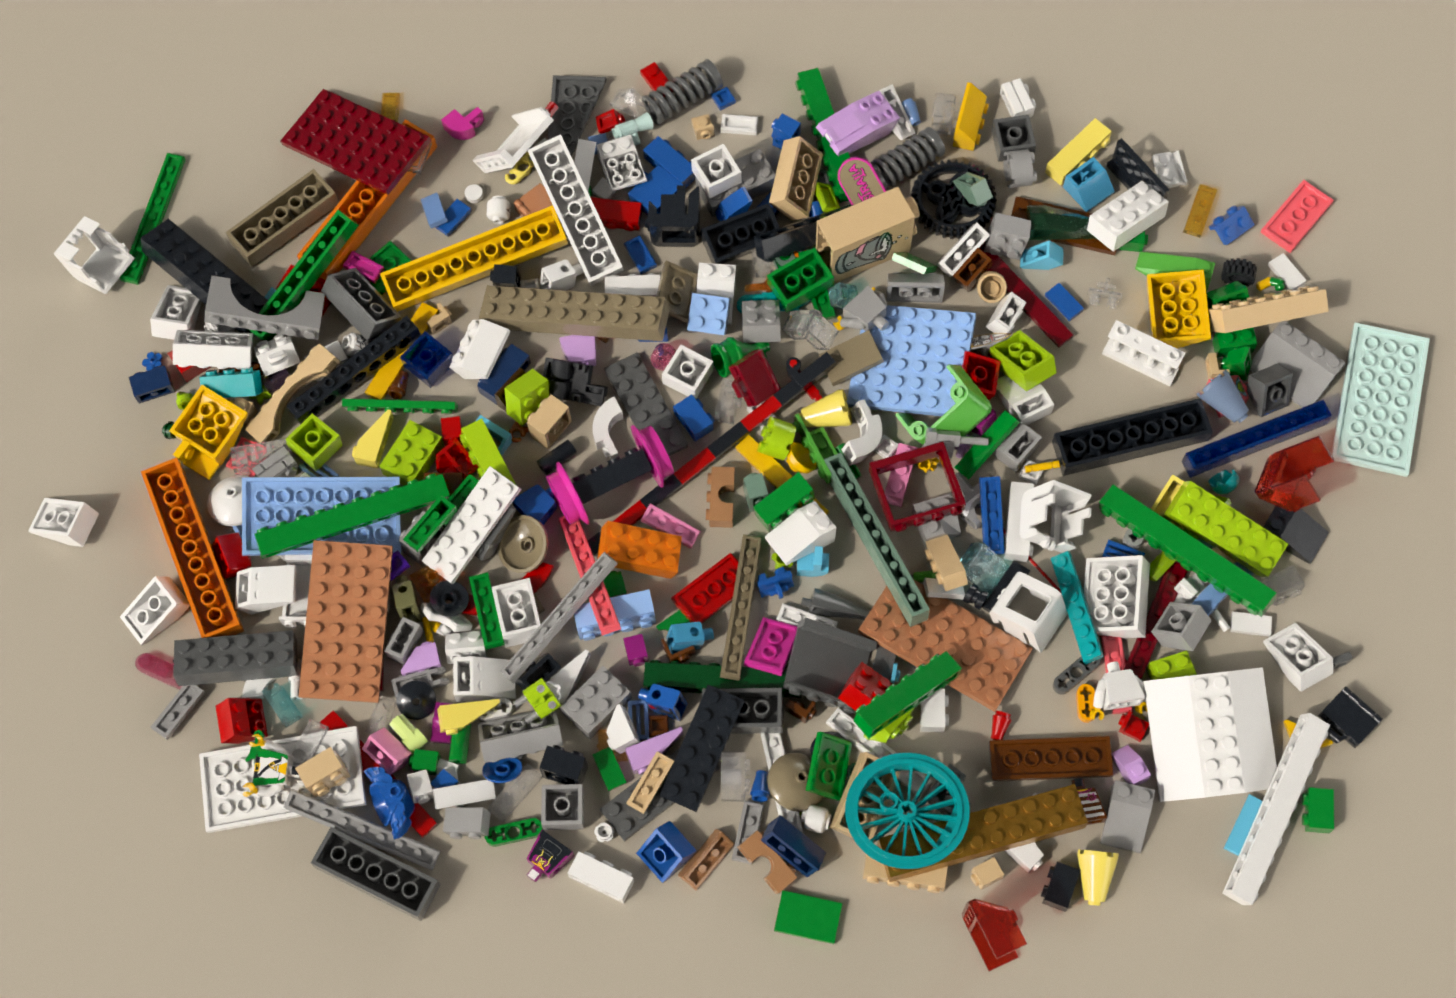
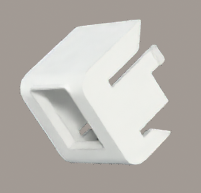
M84 216L57 248L54 255L77 280L107 294L135 258L128 253L129 250L124 243H119L110 232L99 228L100 224ZM84 233L96 247V250L84 265L80 267L73 260V257L80 249L73 245H77L78 239H82V234Z
M1056 480L1027 490L1022 497L1020 537L1050 551L1055 550L1063 553L1076 549L1077 547L1074 543L1068 541V539L1083 535L1084 519L1091 517L1092 508L1089 507L1070 515L1069 513L1084 508L1092 494ZM1048 505L1052 507L1050 536L1040 533L1036 528H1032L1036 524L1047 521Z
M1017 572L1009 585L1002 589L1001 594L997 597L998 601L990 611L993 623H1000L1001 621L1006 633L1018 638L1029 646L1032 645L1040 653H1042L1068 614L1062 594L1057 589L1022 572ZM1022 586L1029 589L1031 595L1046 603L1045 609L1036 621L1008 608Z

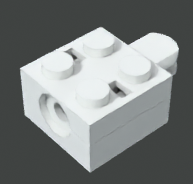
M278 334L273 340L268 342L267 340L260 341L254 347L256 357L265 376L300 363L290 336Z

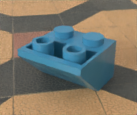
M1094 157L1068 174L1063 188L1085 212L1090 211L1115 192L1106 169Z

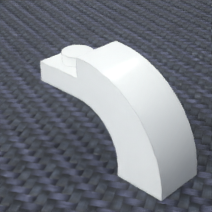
M615 396L602 404L593 420L595 446L597 450L602 448L605 457H610V459L618 456V452L609 436L610 430L614 424L623 420V412Z

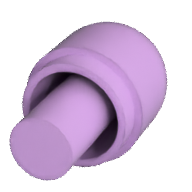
M959 444V447H955L957 450L956 457L963 458L964 453L968 452L971 444Z

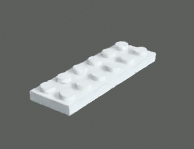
M489 467L422 562L448 582L454 584L519 494L521 488L494 468Z

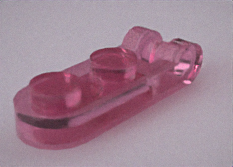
M143 653L136 658L135 666L141 673L175 689H181L182 686H178L175 679H171L173 676V664L148 653Z

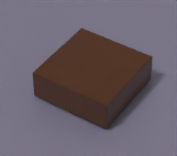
M668 715L648 716L649 737H656L669 732Z

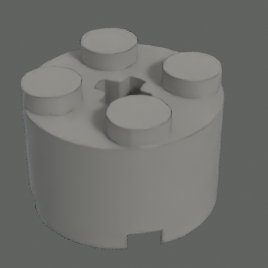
M1023 149L1004 153V156H1007V160L1003 161L1005 180L1010 181V185H1007L1008 188L1031 186L1033 181H1037L1036 170H1033L1032 164L1035 162L1033 152Z

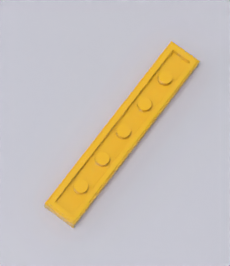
M424 302L420 304L411 318V321L418 327L422 338L429 329L427 322L432 316L439 313L438 309ZM422 338L380 368L365 390V394L376 400H383L388 393L389 385L398 375V372L403 370Z
M748 435L735 449L754 468L762 473L776 489L793 477L773 457L758 452L759 444ZM815 498L813 501L819 505L826 515L829 514V511Z

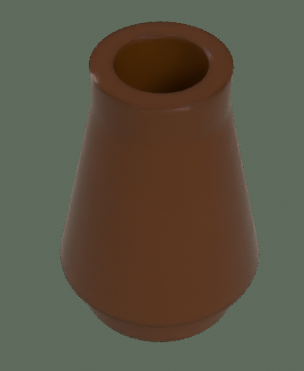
M399 371L398 375L389 385L388 394L390 397L402 399L406 395L409 378L407 372Z

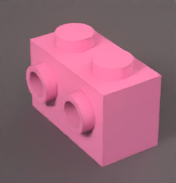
M385 727L369 735L362 748L389 775L404 768L412 755V752Z

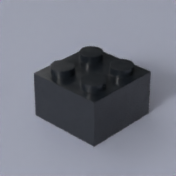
M553 745V747H546L539 769L542 777L565 785L583 784L588 764L582 753L578 751L570 753L564 751V748L561 746Z

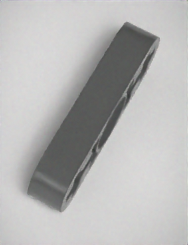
M1081 656L1055 678L1053 682L1054 691L1061 695L1068 693L1098 668L1101 658L1095 660L1094 663L1091 662L1085 668V663ZM1073 668L1081 669L1082 676L1074 677L1071 670ZM1068 677L1070 680L1066 683V688H1059V681L1064 682Z

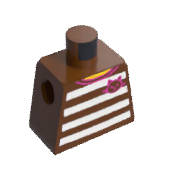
M1083 778L1072 780V785L1075 784L1088 821L1087 825L1104 823L1107 816L1096 789H1085Z

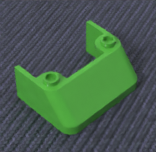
M949 364L946 367L957 380L950 390V395L956 404L930 428L958 431L961 436H966L990 414L992 406L960 365ZM896 413L895 416L909 434L923 445L925 443L926 429L929 426L923 421H916L910 413Z

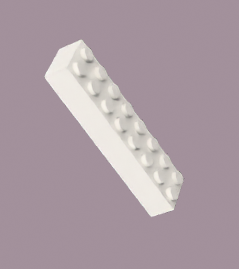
M558 135L528 149V153L590 285L593 286L605 280V277L623 272V266L562 136Z

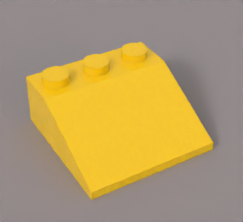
M201 385L169 431L179 440L188 441L196 450L222 465L232 451L248 413L204 385Z

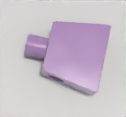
M569 335L559 338L561 349L567 361L583 365H597L596 339L594 336Z

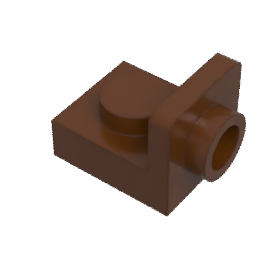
M789 699L785 705V711L803 723H806L808 719L812 720L817 712L815 709L816 702L814 701L811 702L807 710L804 709L805 706L796 700L793 702Z

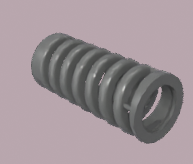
M705 59L697 64L696 67L690 68L688 72H683L680 77L676 76L672 81L666 82L664 86H659L656 91L652 90L649 92V95L642 96V101L647 113L659 125L667 117L673 116L672 109L674 112L679 113L681 111L680 105L683 108H687L689 106L688 100L692 104L696 103V96L703 99L705 97L704 91L707 94H711L713 92L712 87L714 90L723 87V81L715 65L709 59ZM702 69L705 71V73H706L708 79H707L706 76L702 73ZM678 83L682 86L683 91L679 88ZM670 88L673 89L675 96L672 94ZM662 93L666 95L668 102L665 100Z
M926 127L918 135H913L910 140H905L902 145H897L894 150H889L887 154L881 155L879 159H874L871 164L887 190L888 185L895 186L896 180L899 182L903 181L904 175L907 177L911 176L912 170L917 172L920 166H927V160L929 162L935 161V155L942 157L945 154V147L938 133L933 128Z

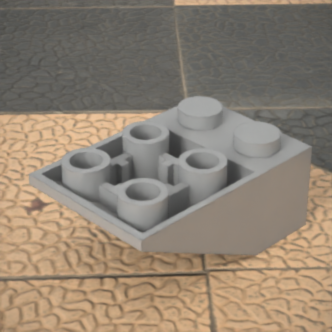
M995 410L998 418L1002 413ZM1020 422L992 455L1016 473L1040 446L1042 437L1030 427ZM974 433L972 437H981V436L978 435V434H976V433Z

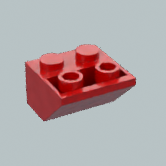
M227 698L215 706L221 743L240 744L253 741L255 737H252V735L257 730L264 733V738L268 737L262 699Z

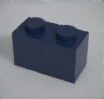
M165 365L156 366L149 371L137 372L129 377L133 395L139 404L175 392L170 373Z

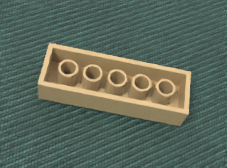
M1318 286L1298 287V290L1287 289L1282 290L1278 294H1264V297L1253 296L1248 297L1244 301H1229L1230 304H1213L1212 308L1208 309L1210 332L1228 333L1329 312L1326 289H1318Z

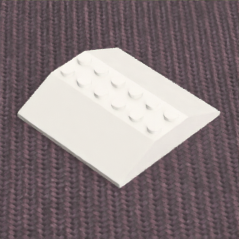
M1263 667L1143 681L1160 802L1267 790L1276 772L1277 764Z

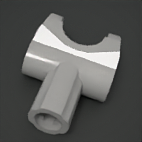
M958 472L955 475L966 502L965 510L959 516L970 527L977 530L981 527V522L975 512L981 506L980 483L972 487L963 475Z

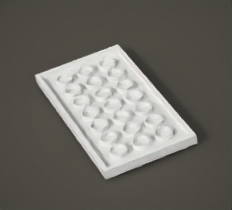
M357 726L272 741L288 751L295 766L301 765L329 747L340 756L351 777L347 778L344 784L332 787L326 795L321 797H315L306 789L301 778L291 777L289 787L284 788L281 792L271 797L255 796L254 793L249 797H245L243 793L250 792V789L243 786L248 782H253L256 762L254 759L250 762L245 761L251 749L250 745L199 754L205 830L207 833L302 817V815L283 808L291 789L300 791L340 809L366 805Z

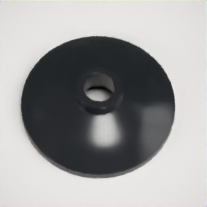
M442 581L431 590L430 604L440 615L447 617L457 616L464 612L468 606V592L458 582L452 584L448 581ZM451 600L452 603H446L445 601Z
M419 680L410 681L404 684L398 691L396 698L397 707L401 714L409 719H424L435 708L436 694L433 688L426 682ZM418 698L420 703L415 705L412 700Z

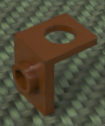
M664 638L661 639L662 647L669 661L684 663L690 659V656L696 654L695 647L692 645L672 655Z

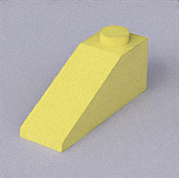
M387 410L358 440L357 446H354L352 457L356 464L379 468L394 420L391 410Z
M500 699L440 705L437 709L440 733L446 732V735L458 734V731L497 707Z

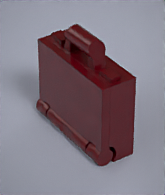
M762 349L751 351L728 367L734 378L731 385L737 397H743L748 407L759 405L781 389Z

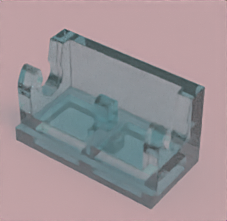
M274 683L273 689L265 688L262 690L263 695L286 728L303 717L282 685Z

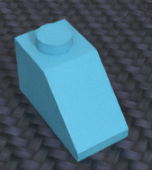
M1049 240L1024 249L1020 257V268L1050 270L1063 265V248Z

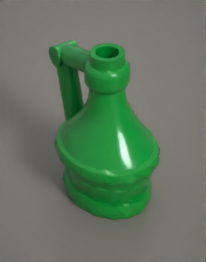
M727 337L721 343H714L711 346V358L718 374L721 377L727 378L732 375L728 367L753 350L762 349L767 359L766 352L770 351V345L768 342L747 344L733 337Z

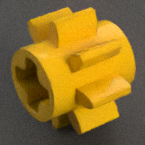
M937 457L917 463V468L924 470L925 473L929 469L934 471L940 460Z

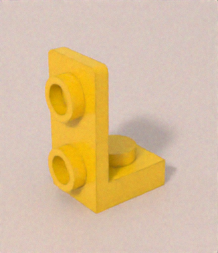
M183 440L173 453V456L177 457L180 463L208 480L212 478L220 467L217 462L196 450L186 440Z

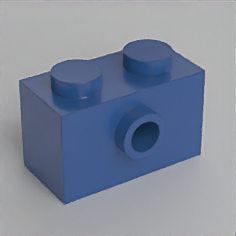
M783 113L778 119L776 118L771 126L773 128L771 135L773 146L781 150L784 140L798 137L801 134V123Z

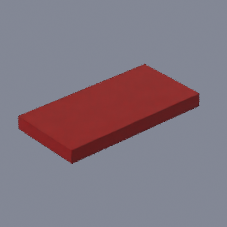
M729 553L671 597L672 602L690 622H701L702 624L732 601L738 560L732 553Z

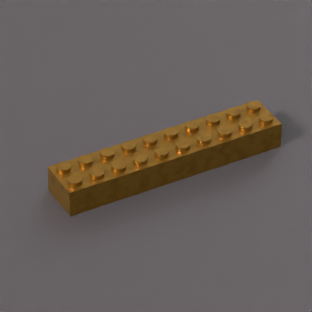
M1073 784L971 812L966 833L960 844L951 854L935 864L917 869H900L887 865L884 866L890 883L1081 830L1086 827L1088 821L1076 786ZM939 821L932 824L944 829L948 821ZM921 826L936 843L941 834ZM914 828L922 854L930 852L933 849L932 845ZM907 830L905 856H917L919 854L911 830ZM904 831L898 834L888 853L902 856ZM893 834L880 838L878 840V847L885 851Z

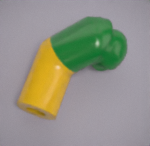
M1267 277L1257 282L1256 287L1259 291H1262L1270 286H1275V290L1281 291L1285 288V284L1282 278Z

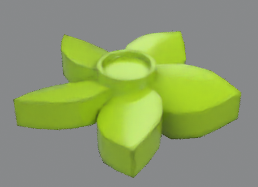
M267 384L262 385V393L256 396H249V399L257 398L258 403L261 405L264 399L271 398V394L267 391Z

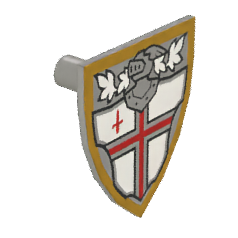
M992 333L973 336L971 350L980 348L981 355L990 358V347L1010 338L1013 334Z

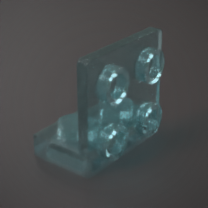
M971 543L960 559L967 579L977 586L980 591L990 593L989 596L1009 568V565L985 543Z

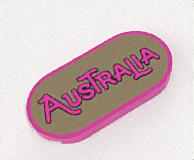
M851 157L842 163L838 171V181L851 205L858 204L887 191L868 160Z

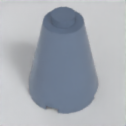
M1225 369L1223 371L1224 376L1219 374L1202 389L1203 394L1199 391L1196 395L1232 422L1238 421L1241 423L1248 417L1247 412L1249 409L1229 372Z

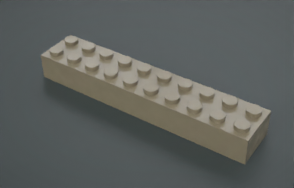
M487 285L479 319L487 320L511 331L663 341L670 308L665 297Z

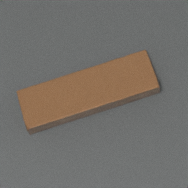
M715 829L679 872L678 876L694 890H697L735 843L721 830Z

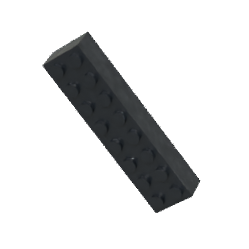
M169 218L141 237L142 252L204 304L207 303L211 276L230 278L231 291L235 299L243 307L254 313L259 314L268 302L263 295ZM234 327L239 333H252L249 329Z
M1199 398L1054 433L1052 444L1057 460L1060 463L1062 475L1066 476L1209 441L1213 431L1202 400Z

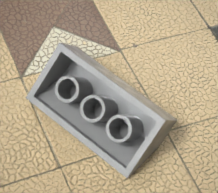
M556 710L543 719L540 717L536 718L529 724H527L524 718L534 711L477 723L484 762H497L500 759L516 758L527 753L534 754L545 750L547 746H563Z

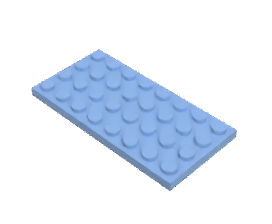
M400 477L242 478V556H261L254 538V534L258 533V529L264 527L271 529L277 527L276 524L282 521L290 523L296 521L295 518L301 515L309 517L315 515L314 512L320 509L331 510L336 504L344 503L346 505L352 503V500L358 497L365 499L371 497L370 494L377 491L387 492L390 487L400 485ZM400 515L321 541L393 546V553L398 550L401 554V544L399 542L401 535ZM313 543L277 555H312Z

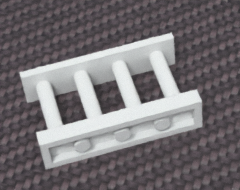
M1116 320L1108 335L1110 339L1102 355L1171 386L1185 352Z

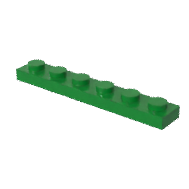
M342 399V407L347 408L349 412H359V409H366V412H377V409H385V412L391 410L392 413H396V410H404L403 413H415V410H422L424 414H434V411H441V414H452V411H458V404L456 402Z

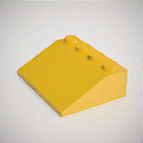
M1204 270L1147 274L1146 286L1151 337L1175 348L1210 340L1211 332Z

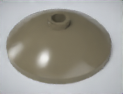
M526 515L516 516L511 519L497 547L498 555L503 565L515 573H529L541 565L548 551V535L545 527L539 520Z
M800 753L785 754L779 757L769 769L767 778L769 791L775 801L788 810L803 812V810H808L810 805H818L823 799V796L805 791L812 760L809 756ZM798 775L803 776L804 780H800Z

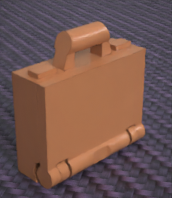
M541 183L514 201V208L521 217L553 205L544 185Z

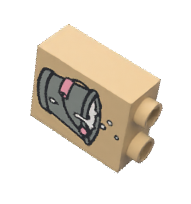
M896 187L817 220L815 248L834 276V284L891 260L894 253L910 252L912 236L917 234L914 220L920 216L918 206L912 196L904 198L899 187Z

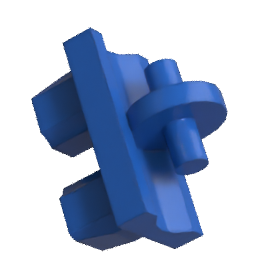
M784 567L777 568L775 576L770 578L766 573L758 575L757 583L761 598L777 594L778 598L782 599L784 598L782 592L794 587L791 571H786Z

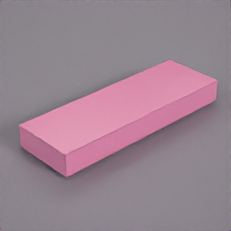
M651 503L641 518V522L657 531L682 536L681 544L690 549L701 532Z

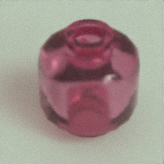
M667 343L658 344L651 354L650 360L652 365L656 369L664 371L676 353L675 348Z

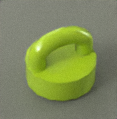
M182 391L176 394L178 408L184 410L194 395Z

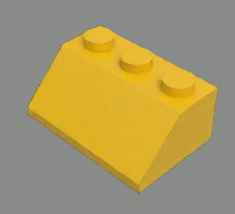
M967 82L955 128L953 147L974 151L975 144L979 145L981 134H978L979 129L983 130L985 122L982 116L987 114L989 104L986 103L987 96L970 82Z

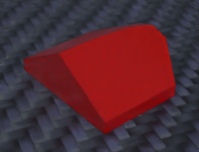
M456 438L436 454V470L438 473H463L466 479L469 474H473L478 469L477 464H472L469 453Z

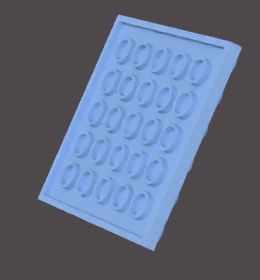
M887 305L884 319L889 322L888 327L883 331L876 326L870 330L884 362L851 378L847 397L848 407L853 408L858 401L865 399L867 406L872 410L943 416L956 404L950 395V390L957 380L946 366L951 364L962 367L964 352H970L976 313ZM863 329L860 330V334L866 332V331L863 330Z

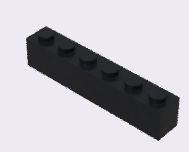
M850 204L755 235L754 242L757 257L765 262H771L777 257L789 256L792 252L805 251L810 246H816L817 220L853 205Z

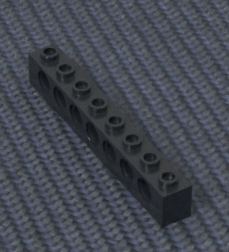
M406 315L287 405L293 417L300 425L312 413L319 417L378 372L380 368L419 341L422 336L418 327Z

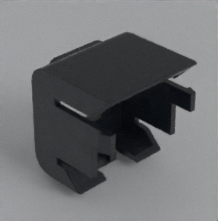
M677 185V194H661L660 214H657V208L649 201L648 218L645 220V228L650 231L651 243L654 246L695 247L700 241L701 209L699 186L689 193L688 214L687 205H685V185Z

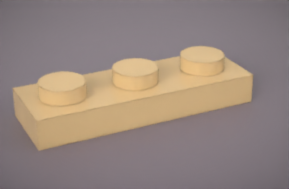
M657 751L626 804L644 814L673 766L674 761Z

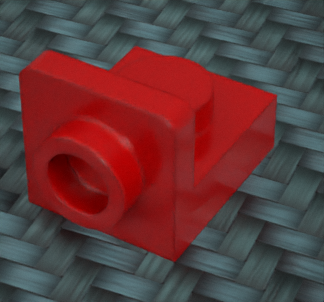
M615 109L595 117L600 134L610 132L616 125L626 122L623 114Z
M1129 710L1127 715L1122 714L1118 722L1121 725L1118 732L1141 742L1149 722L1132 715L1133 711Z

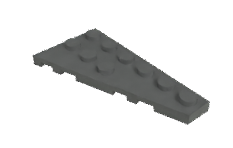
M553 75L551 101L557 104L558 110L552 116L553 122L549 125L548 140L561 135L571 157L605 86L606 77Z

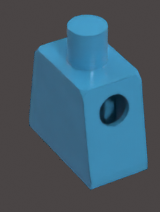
M701 622L672 624L666 636L668 648L672 655L694 645L695 650H699L702 648L704 641L714 639L713 629H702Z

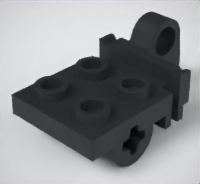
M546 357L543 377L548 380L549 396L553 395L557 399L602 406L604 398L607 396V386L591 384L593 365H583L581 363Z

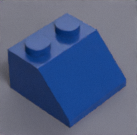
M668 821L654 830L636 854L657 878L664 883L685 865L697 850L674 824Z

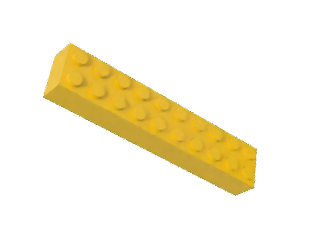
M552 205L382 272L380 275L391 303L398 312L490 275L491 270H494V264L514 266L568 245V242Z

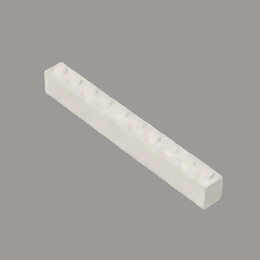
M1311 713L1300 715L1222 893L1241 905H1253L1257 900L1259 888L1265 882L1266 872L1274 861L1275 851L1282 843L1281 837L1290 824L1289 819L1292 812L1297 808V800L1305 789L1307 777L1313 771V763L1321 752L1320 747L1323 741L1328 736L1330 724Z

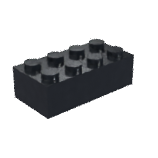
M770 203L702 228L700 236L711 263L724 264L755 252L754 236L779 228Z

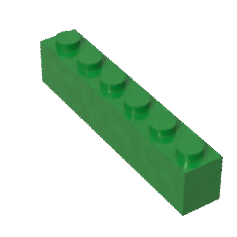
M947 651L941 655L938 653L930 659L928 664H921L915 670V673L905 675L899 684L889 686L883 695L877 694L871 700V703L861 705L856 710L857 714L853 721L870 739L955 680L962 668Z

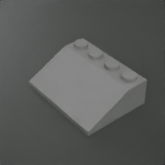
M1281 321L1251 360L1252 366L1250 371L1255 373L1277 364L1292 372L1289 399L1309 412L1340 373L1346 362L1288 322Z

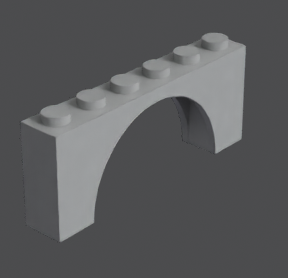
M211 276L204 322L318 340L325 293L306 291L302 302L293 310L280 315H261L246 309L235 299L231 291L230 278Z

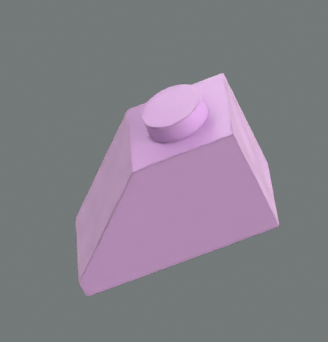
M424 642L420 646L415 647L401 669L402 676L425 671V669L442 667L436 643Z
M1129 745L1111 753L1112 759L1126 783L1138 786L1148 781L1151 776L1142 758Z

